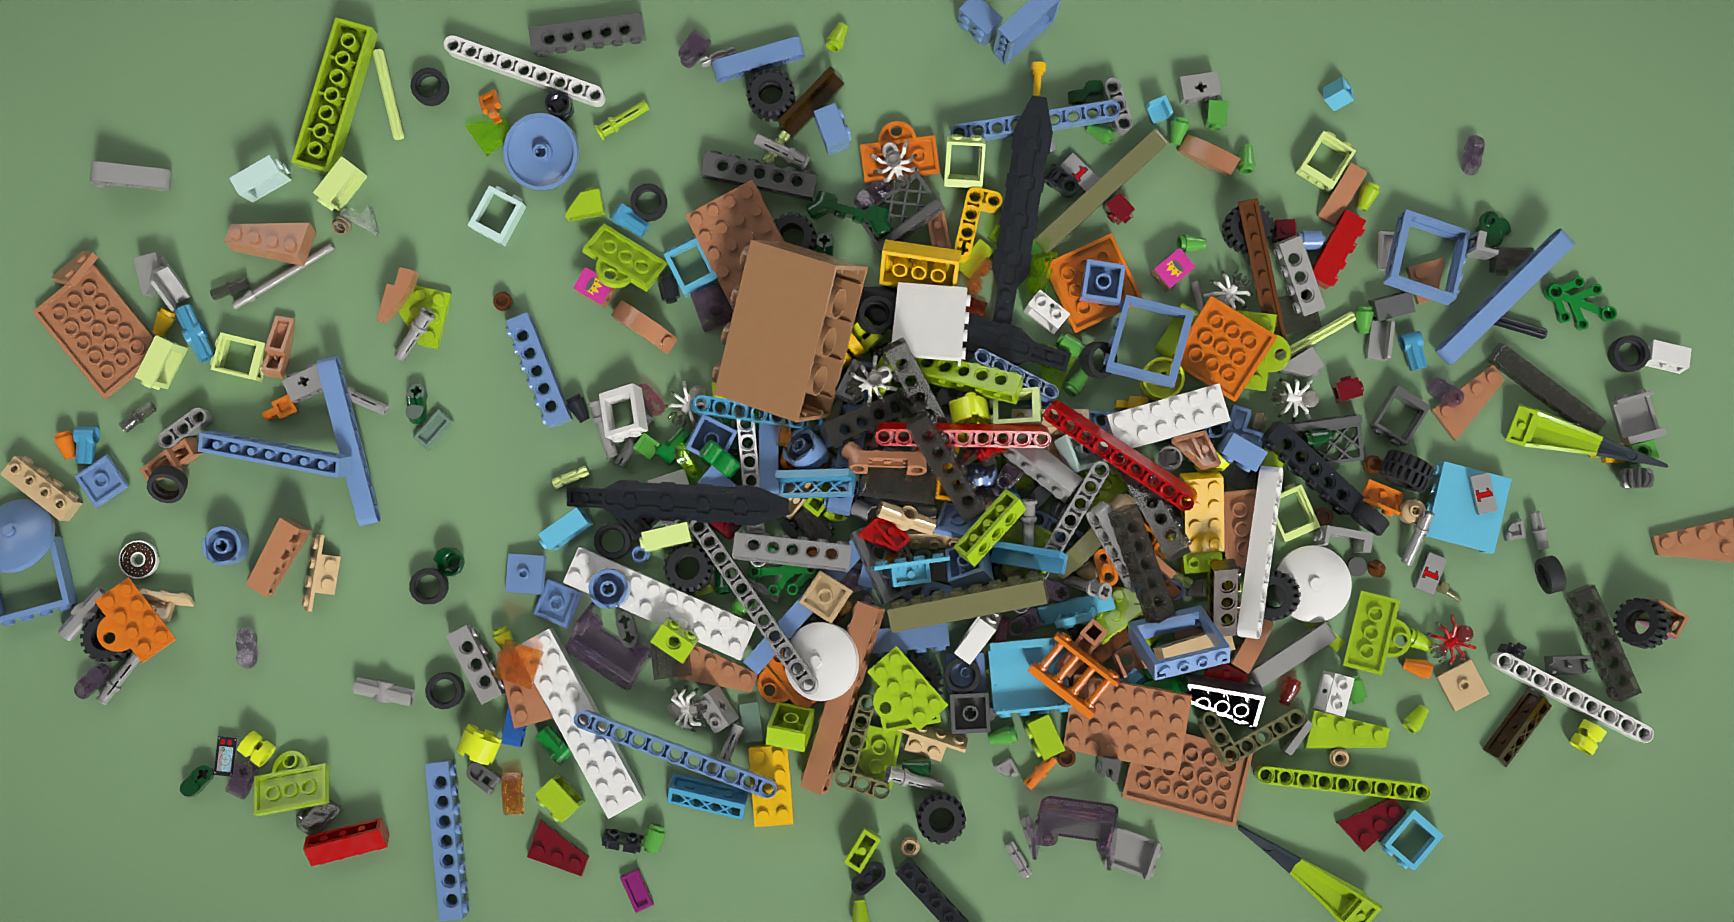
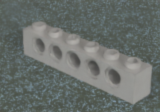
M740 530L739 533L735 532L732 559L849 572L852 545H848L847 542L837 541L834 544L828 543V540L825 539L809 541L807 537L790 539L788 535L773 537L770 536L771 534L760 532L759 535L751 534L750 531ZM751 542H756L759 547L756 550H751L748 548V545ZM770 544H775L778 546V550L770 552L767 547ZM794 546L798 551L796 554L791 555L787 552V548ZM810 548L817 551V554L813 557L806 554V551ZM827 551H834L836 557L829 559L825 554Z

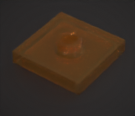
M506 639L493 677L531 689L544 651Z

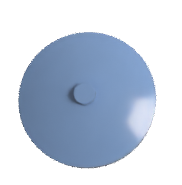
M534 113L521 118L510 128L503 147L504 161L511 176L521 185L534 190H552L567 182L575 172L579 161V145L576 135L566 122L550 114Z
M19 499L0 506V572L2 573L18 572L32 566L45 555L53 542L55 535L54 518L52 514L33 500Z

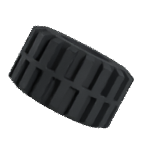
M769 69V72L765 73V70H762L761 75L756 73L754 75L755 79L749 81L750 86H747V99L752 112L757 114L758 118H765V121L768 122L770 119H773V122H775L777 118H781L794 104V87L792 81L788 79L785 73L782 75L781 71L773 72V69ZM766 88H778L782 92L781 99L774 104L764 103L760 99V95Z
M1261 205L1260 212L1268 243L1273 235L1271 232L1274 230V225H1271L1273 217L1269 218L1268 215L1271 213L1269 211L1265 212L1263 210L1265 207ZM1237 206L1225 217V221L1222 224V227H1224L1222 235H1225L1224 241L1230 243L1228 245L1230 249L1234 247L1235 252L1242 251V254H1247L1248 249L1245 236L1241 234L1238 228L1241 216L1239 206Z
M787 212L788 215L784 216V214H781L779 219L776 218L774 220L781 236L789 229H798L804 235L802 243L798 246L810 250L816 248L817 235L815 228L805 215L801 216L797 212L795 214Z
M1389 450L1380 467L1379 474L1384 479L1402 488L1415 492H1425L1435 469L1428 462L1412 454L1399 450Z
M692 543L675 546L674 550L669 551L668 557L664 560L665 566H663V570H665V578L668 579L670 585L680 591H699L707 586V583L712 579V574H714V563L702 547ZM688 556L696 558L700 565L699 573L693 579H684L680 576L678 570L681 560Z
M1270 571L1268 586L1271 584L1280 586L1285 593V601L1279 607H1273L1266 601L1264 619H1271L1272 621L1282 620L1295 612L1301 600H1299L1301 592L1298 590L1300 587L1298 584L1296 585L1293 577H1289V574L1281 573V571Z
M1645 598L1626 600V604L1619 606L1621 608L1620 611L1616 610L1617 618H1613V622L1617 625L1614 626V630L1619 631L1617 636L1629 645L1643 649L1656 648L1655 645L1660 646L1663 644V639H1668L1667 632L1671 633L1672 629L1669 628V625H1672V620L1668 619L1670 614L1665 611L1666 608L1659 605L1655 601ZM1647 613L1650 618L1649 628L1644 633L1639 634L1635 627L1636 620L1641 614Z
M104 613L92 617L93 619H89L86 622L87 626L82 628L84 634H80V638H83V642L80 644L81 647L85 646L83 651L85 654H90L89 658L96 659L98 662L119 661L122 658L128 657V652H132L131 648L123 652H114L100 644L97 638V628L101 620L106 617Z
M948 793L931 794L930 797L923 799L922 804L918 807L916 816L919 831L931 843L936 842V844L941 845V843L949 844L950 841L954 842L958 836H961L962 830L965 829V811L957 798L950 796ZM940 807L949 809L953 816L952 823L944 829H937L930 823V814L933 810Z

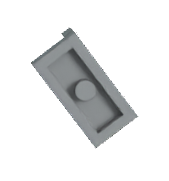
M1478 231L1469 236L1470 245L1465 254L1468 258L1486 261L1498 255L1499 250L1484 247L1487 232Z
M169 263L151 271L150 283L171 311L175 310L176 303L190 297L189 291Z
M1372 320L1368 333L1365 359L1378 361L1391 359L1395 321L1381 322Z

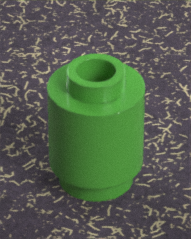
M1067 332L1064 335L1060 334L1056 341L1057 349L1072 353L1071 357L1079 358L1085 347L1082 340Z
M744 588L743 591L739 590L738 592L739 594H743L747 591V589ZM735 597L731 606L733 607L731 612L745 618L748 613L738 598ZM755 600L750 602V609H752Z
M1360 675L1351 676V678H1354V683L1349 701H1352L1353 704L1363 703L1364 698H1367L1363 679H1360Z
M651 823L650 827H647L641 845L644 847V851L655 854L656 851L661 850L666 834L664 826Z

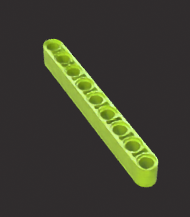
M1264 764L1256 766L1253 772L1256 780L1268 785L1418 802L1427 801L1431 795V790L1427 785L1414 781ZM1267 769V778L1261 779L1260 774L1262 770ZM1282 772H1287V779L1285 781L1280 780ZM1302 774H1306L1307 779L1304 783L1299 782V778ZM1325 776L1326 782L1320 786L1319 778ZM1344 778L1345 785L1339 788L1338 781ZM1363 780L1364 788L1359 790L1357 785ZM1379 783H1383L1384 788L1381 792L1377 791V785ZM1399 785H1402V786H1403V791H1402V793L1397 794V792H1396L1397 787H1398ZM1421 787L1422 794L1420 796H1417L1416 790L1417 788Z

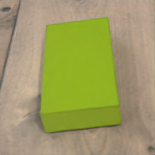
M979 239L973 246L969 259L964 263H960L959 272L971 280L991 257L994 250Z

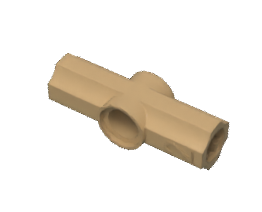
M881 500L876 511L877 517L895 523L896 527L903 531L911 528L932 535L937 520L919 514L910 505L902 508Z

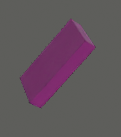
M639 868L620 876L635 913L654 905Z

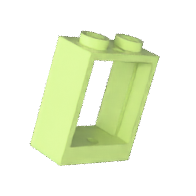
M1323 131L1317 137L1297 169L1296 174L1328 193L1335 186L1356 150L1348 142L1338 140L1335 134ZM1321 142L1344 156L1331 179L1307 165Z
M953 134L951 137L947 136L944 186L982 188L985 138L978 135H972L970 138L959 134ZM952 145L980 146L978 175L950 174Z
M341 156L313 193L318 196L317 201L331 211L335 208L341 212L368 176Z
M220 332L215 342V355L212 356L210 361L211 370L262 382L264 374L261 368L266 356V343ZM231 341L256 347L249 374L224 368Z
M155 335L135 378L140 379V384L157 390H160V388L168 389L188 348L172 340Z
M1040 387L1022 388L1018 400H1032V417L999 419V402L1002 401L990 398V409H993V414L990 415V424L1042 425Z
M1295 483L1285 486V491L1281 492L1280 498L1295 492L1308 523L1284 533L1277 517L1276 533L1281 543L1320 528V524L1302 484L1295 485Z
M689 522L641 532L642 537H639L641 548H644L645 552L695 542Z

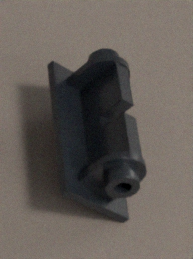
M605 829L601 841L605 849L619 851L620 845H623V852L636 854V852H641V843L644 835H638L634 832H622L617 829Z

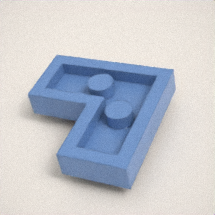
M1232 405L1229 414L1231 421L1227 422L1226 431L1229 429L1261 447L1263 442L1260 438L1264 433L1247 428L1252 410Z

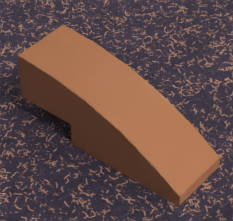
M1188 134L1178 149L1179 153L1208 170L1213 169L1226 178L1232 174L1240 160L1239 157Z
M1353 163L1347 165L1317 216L1334 226L1356 193L1367 171Z
M402 267L399 268L395 285L388 283L386 285L377 321L386 324L404 306L419 277L417 272Z
M275 316L265 346L266 356L261 368L265 376L284 379L292 349L295 319Z
M195 437L184 438L171 449L164 450L143 466L140 471L146 481H148L153 470L159 466L168 465L180 470L202 455L203 452H198V442ZM158 478L156 479V482H159L164 478Z
M1263 618L1260 638L1242 637L1229 663L1249 674L1267 641L1274 623Z

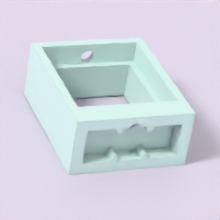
M270 155L229 178L237 193L252 203L292 180L289 176L291 172L285 163L282 164L278 158L275 159Z
M489 185L467 226L489 239L506 246L526 206L522 203L523 199L514 194L511 197L506 194L507 191L499 186L493 188ZM493 195L515 205L501 234L479 223Z

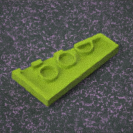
M1312 710L1310 722L1313 723V727L1307 734L1304 748L1386 747L1390 728Z

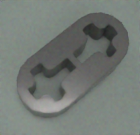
M628 612L619 613L616 617V626L620 641L624 647L633 648L638 644V634L634 619ZM622 616L630 618V621L627 622V629H625L623 623L619 622L622 620ZM628 631L631 637H635L630 645L628 642H624V639L627 638L626 632Z

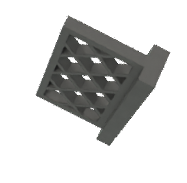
M916 171L873 204L880 207L883 203H889L890 213L887 222L890 226L892 217L901 218L900 225L897 228L891 227L890 234L878 241L874 232H871L869 229L871 228L870 225H867L865 222L861 225L882 253L885 240L903 242L945 210V208ZM918 178L920 181L919 190L910 189V183ZM899 191L905 192L904 202L894 201L895 194ZM909 192L918 193L917 203L907 202ZM922 194L930 195L933 199L927 205L920 204ZM894 204L903 205L902 215L892 214ZM907 206L916 207L914 215L905 216Z
M1350 414L1285 423L1301 439L1302 436L1300 434L1306 433L1307 430H1335L1338 432L1339 435L1333 443L1331 441L1328 442L1331 445L1325 453L1317 447L1313 448V450L1318 451L1322 455L1323 459H1328L1326 462L1329 465L1364 460L1361 432L1362 415ZM1356 427V435L1352 440L1344 435L1348 428ZM1342 436L1350 442L1344 450L1336 446ZM1352 445L1358 448V456L1350 457L1346 453ZM1333 447L1341 452L1338 458L1334 460L1327 456Z
M865 527L849 534L882 605L925 585V583L914 586L906 585L909 588L903 590L904 586H901L899 593L892 595L889 589L891 576H885L881 570L874 571L870 568V566H875V562L884 561L889 550L885 549L882 560L876 558L873 550L875 546H880L857 536ZM907 544L896 552L898 554L897 559L900 556H904L909 561L914 560Z

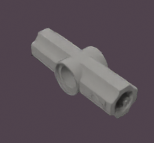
M97 587L85 601L77 604L72 609L71 616L57 630L59 635L68 641H73L82 631L83 626H87L86 622L89 619H93V616L99 615L98 613L101 609L94 600L107 591Z
M357 677L353 686L354 694L371 697L375 701L384 703L393 702L411 706L415 698L414 689L397 686L393 682L384 680L375 681Z

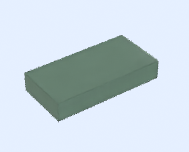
M437 409L413 438L429 450L454 421L443 411Z
M759 701L739 704L741 723L745 726L742 730L744 743L763 741Z

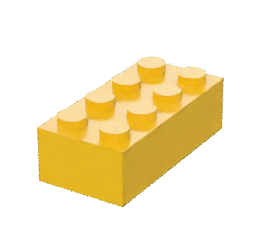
M885 240L882 250L879 284L898 287V282L957 287L962 251Z
M1219 471L1180 473V480L1194 488L1197 492V499L1193 508L1188 511L1180 509L1184 521V526L1181 529L1182 549L1185 554L1224 551L1223 476ZM1183 497L1185 500L1191 501L1189 497Z
M771 745L750 746L748 748L750 770L774 779L778 786L775 795L771 798H764L752 793L754 827L794 824L789 749ZM751 777V786H753L755 784V780L753 777ZM770 783L763 785V790L766 793H771L774 789Z

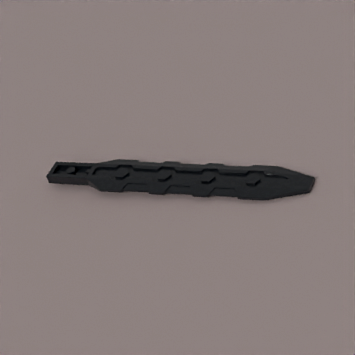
M1032 95L1014 129L1011 147L1013 151L1009 173H1007L1003 211H1001L999 220L1000 230L992 262V271L998 284L992 321L1001 324L1007 323L1011 325L1017 289L1030 273L1031 251L1034 233L1037 231L1039 219L1037 215L1041 193H1043L1044 173L1053 135L1046 97Z
M888 286L863 287L858 308L864 299L870 296H881L890 301L895 313L897 289ZM870 305L864 313L875 323L883 324L886 321L887 315L881 306ZM969 312L968 324H964V330H968L967 342L963 341L962 347L966 348L967 352L969 350L976 352L979 349H984L1012 364L1030 361L1066 372L1072 353L1034 342L1022 328L1007 323L1001 324L971 312ZM893 320L892 324L890 325L891 328H893L894 320Z
M618 480L606 488L567 487L568 507L603 508L622 519L653 518L660 519L661 521L691 520L698 523L729 522L736 525L756 526L790 515L789 499L757 486L735 485V487L700 483L698 485L675 484V482L644 483L636 480Z

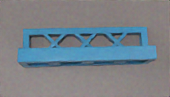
M849 468L776 470L775 478L780 481L779 496L854 497L856 474ZM825 482H829L832 487L827 492H822L820 487ZM843 482H849V491L841 492L838 487ZM786 483H793L796 486L791 493H785ZM806 483L814 485V488L809 492H804L801 489Z
M1000 541L992 547L990 559L992 563L1065 575L1068 555L1061 551Z
M674 773L669 787L667 803L743 820L749 792L737 787ZM673 794L680 795L682 798L673 797ZM692 799H699L701 802H694ZM712 803L719 804L720 807H715ZM730 808H738L740 812L733 811Z

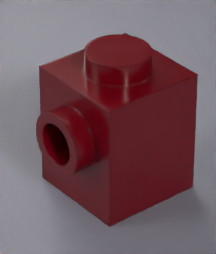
M1121 193L1117 194L1103 208L1108 213V219L1112 223L1116 222L1117 225L1122 222L1126 224L1134 217L1132 213L1135 208Z
M1276 219L1271 224L1274 225V230L1271 232L1273 233L1271 237L1272 243H1277L1296 235L1295 219Z
M1351 375L1342 377L1340 382L1331 385L1336 403L1363 396L1364 386L1358 377L1351 378Z

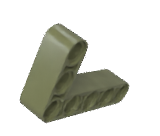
M1091 526L1072 546L1063 552L1068 555L1065 575L1056 573L1061 580L1082 566L1102 545Z
M865 693L858 699L835 774V782L841 788L876 799H885L890 793L889 784L885 780L855 771L874 712L873 703L868 708L863 707L861 704L862 699L869 697L873 702L874 696L870 693ZM857 717H865L867 723L864 726H858L855 722ZM858 735L861 738V742L858 745L851 744V736ZM852 754L855 757V761L852 764L846 763L844 761L845 755ZM841 773H846L849 775V780L845 783L840 782L838 776ZM865 779L868 785L866 788H859L857 781ZM881 784L887 788L884 794L876 792L875 789L878 785Z
M1299 709L1291 710L1235 743L1215 712L1209 711L1201 715L1198 719V726L1219 762L1224 766H1230L1302 726L1305 722V715ZM1291 715L1297 718V724L1291 721ZM1206 717L1212 720V726H1208L1205 723ZM1275 724L1281 727V733L1276 732ZM1259 733L1264 735L1265 742L1259 740ZM1216 734L1222 737V744L1216 741ZM1243 742H1245V743L1248 744V746H1249V751H1248V752L1243 750V748H1242V743H1243ZM1226 751L1232 754V761L1226 758Z

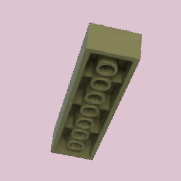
M1039 572L1027 574L1028 577L1012 576L1008 578L1009 581L1004 582L997 579L989 581L988 585L983 586L981 583L970 585V588L967 589L955 587L951 589V592L943 593V590L932 592L931 596L924 597V594L913 596V599L905 600V598L895 599L894 603H891L887 609L891 631L895 633L1048 604L1049 594L1044 574H1039Z

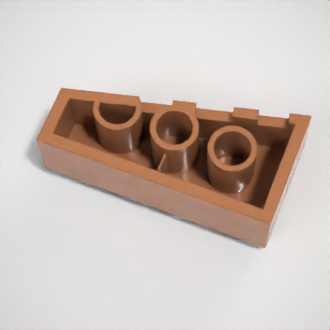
M280 517L254 569L249 573L246 585L265 597L272 596L312 530L292 518Z

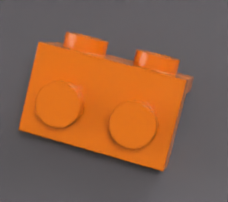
M1367 479L1361 493L1364 496L1362 501L1374 509L1375 507L1382 509L1381 513L1392 517L1393 514L1399 516L1400 512L1398 510L1405 493L1371 479Z

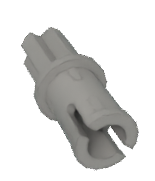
M1540 511L1531 512L1530 518L1533 526V531L1531 532L1534 534L1537 550L1550 548L1546 533L1548 529L1544 526L1542 513Z

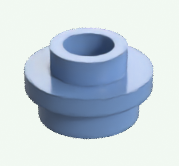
M640 544L632 548L631 558L634 562L642 564L648 561L650 552H645V549H642ZM640 550L644 552V556L642 558H639L637 556V553Z

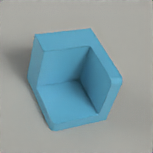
M1342 76L1323 87L1324 101L1333 111H1336L1354 101L1353 88Z
M1166 95L1148 102L1145 107L1152 125L1169 119L1173 114Z

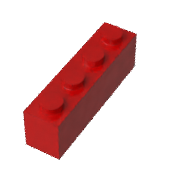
M1347 209L1336 222L1312 266L1318 286L1325 290L1336 284L1339 276H1337L1339 270H1343L1348 262L1346 257L1354 251L1357 246L1355 243L1357 237H1361L1366 229L1364 225L1367 220Z
M381 817L306 836L303 851L311 867L323 865L328 862L343 860L348 857L387 848L390 834Z

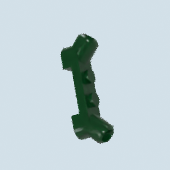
M818 191L816 200L807 204L806 209L813 220H817L828 213H833L835 217L840 219L847 217L858 224H863V222L869 223L877 238H883L890 234L891 227L887 222L890 211L882 207L870 204L868 211L837 203L838 199L835 194Z

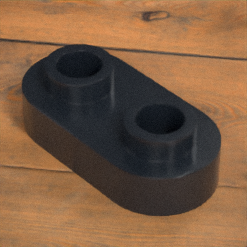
M872 862L861 873H858L851 882L853 892L857 895H865L879 884L886 875L884 865L880 862ZM875 868L880 870L877 875L872 872ZM859 881H863L865 885L863 887H859L857 883Z

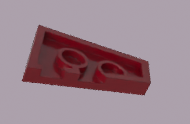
M1388 798L1336 823L1365 852L1407 812L1395 799Z
M541 819L527 858L583 876L589 856L573 843L567 841L559 832L553 830Z

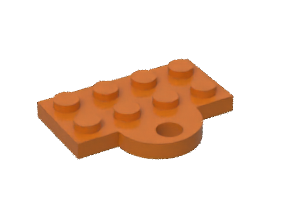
M901 121L888 123L882 128L878 142L860 145L864 182H880L890 174L892 169L884 174L878 173L877 170L885 169L888 165L881 164L871 158L873 154L882 160H886L882 149L888 142L894 143L897 146L900 155L905 141H908L906 154L903 156L902 161L908 160L911 156L914 159L911 163L901 166L916 168L912 173L902 170L903 176L899 175L898 178L894 173L891 180L908 178L916 171L920 176L940 174L935 135L916 137L914 130L907 123ZM899 127L902 133L899 136H894L891 134V129Z
M129 577L94 600L106 616L98 625L97 638L100 644L110 651L123 652L131 648L138 659L144 663L177 640ZM114 633L115 641L107 644L104 640L106 634Z
M786 648L782 651L783 657H785ZM777 655L764 667L758 678L759 693L768 702L783 703L790 699L794 705L809 708L816 702L802 696L793 688L787 678L785 667ZM769 684L775 687V693L771 696L766 695L764 692L765 686Z

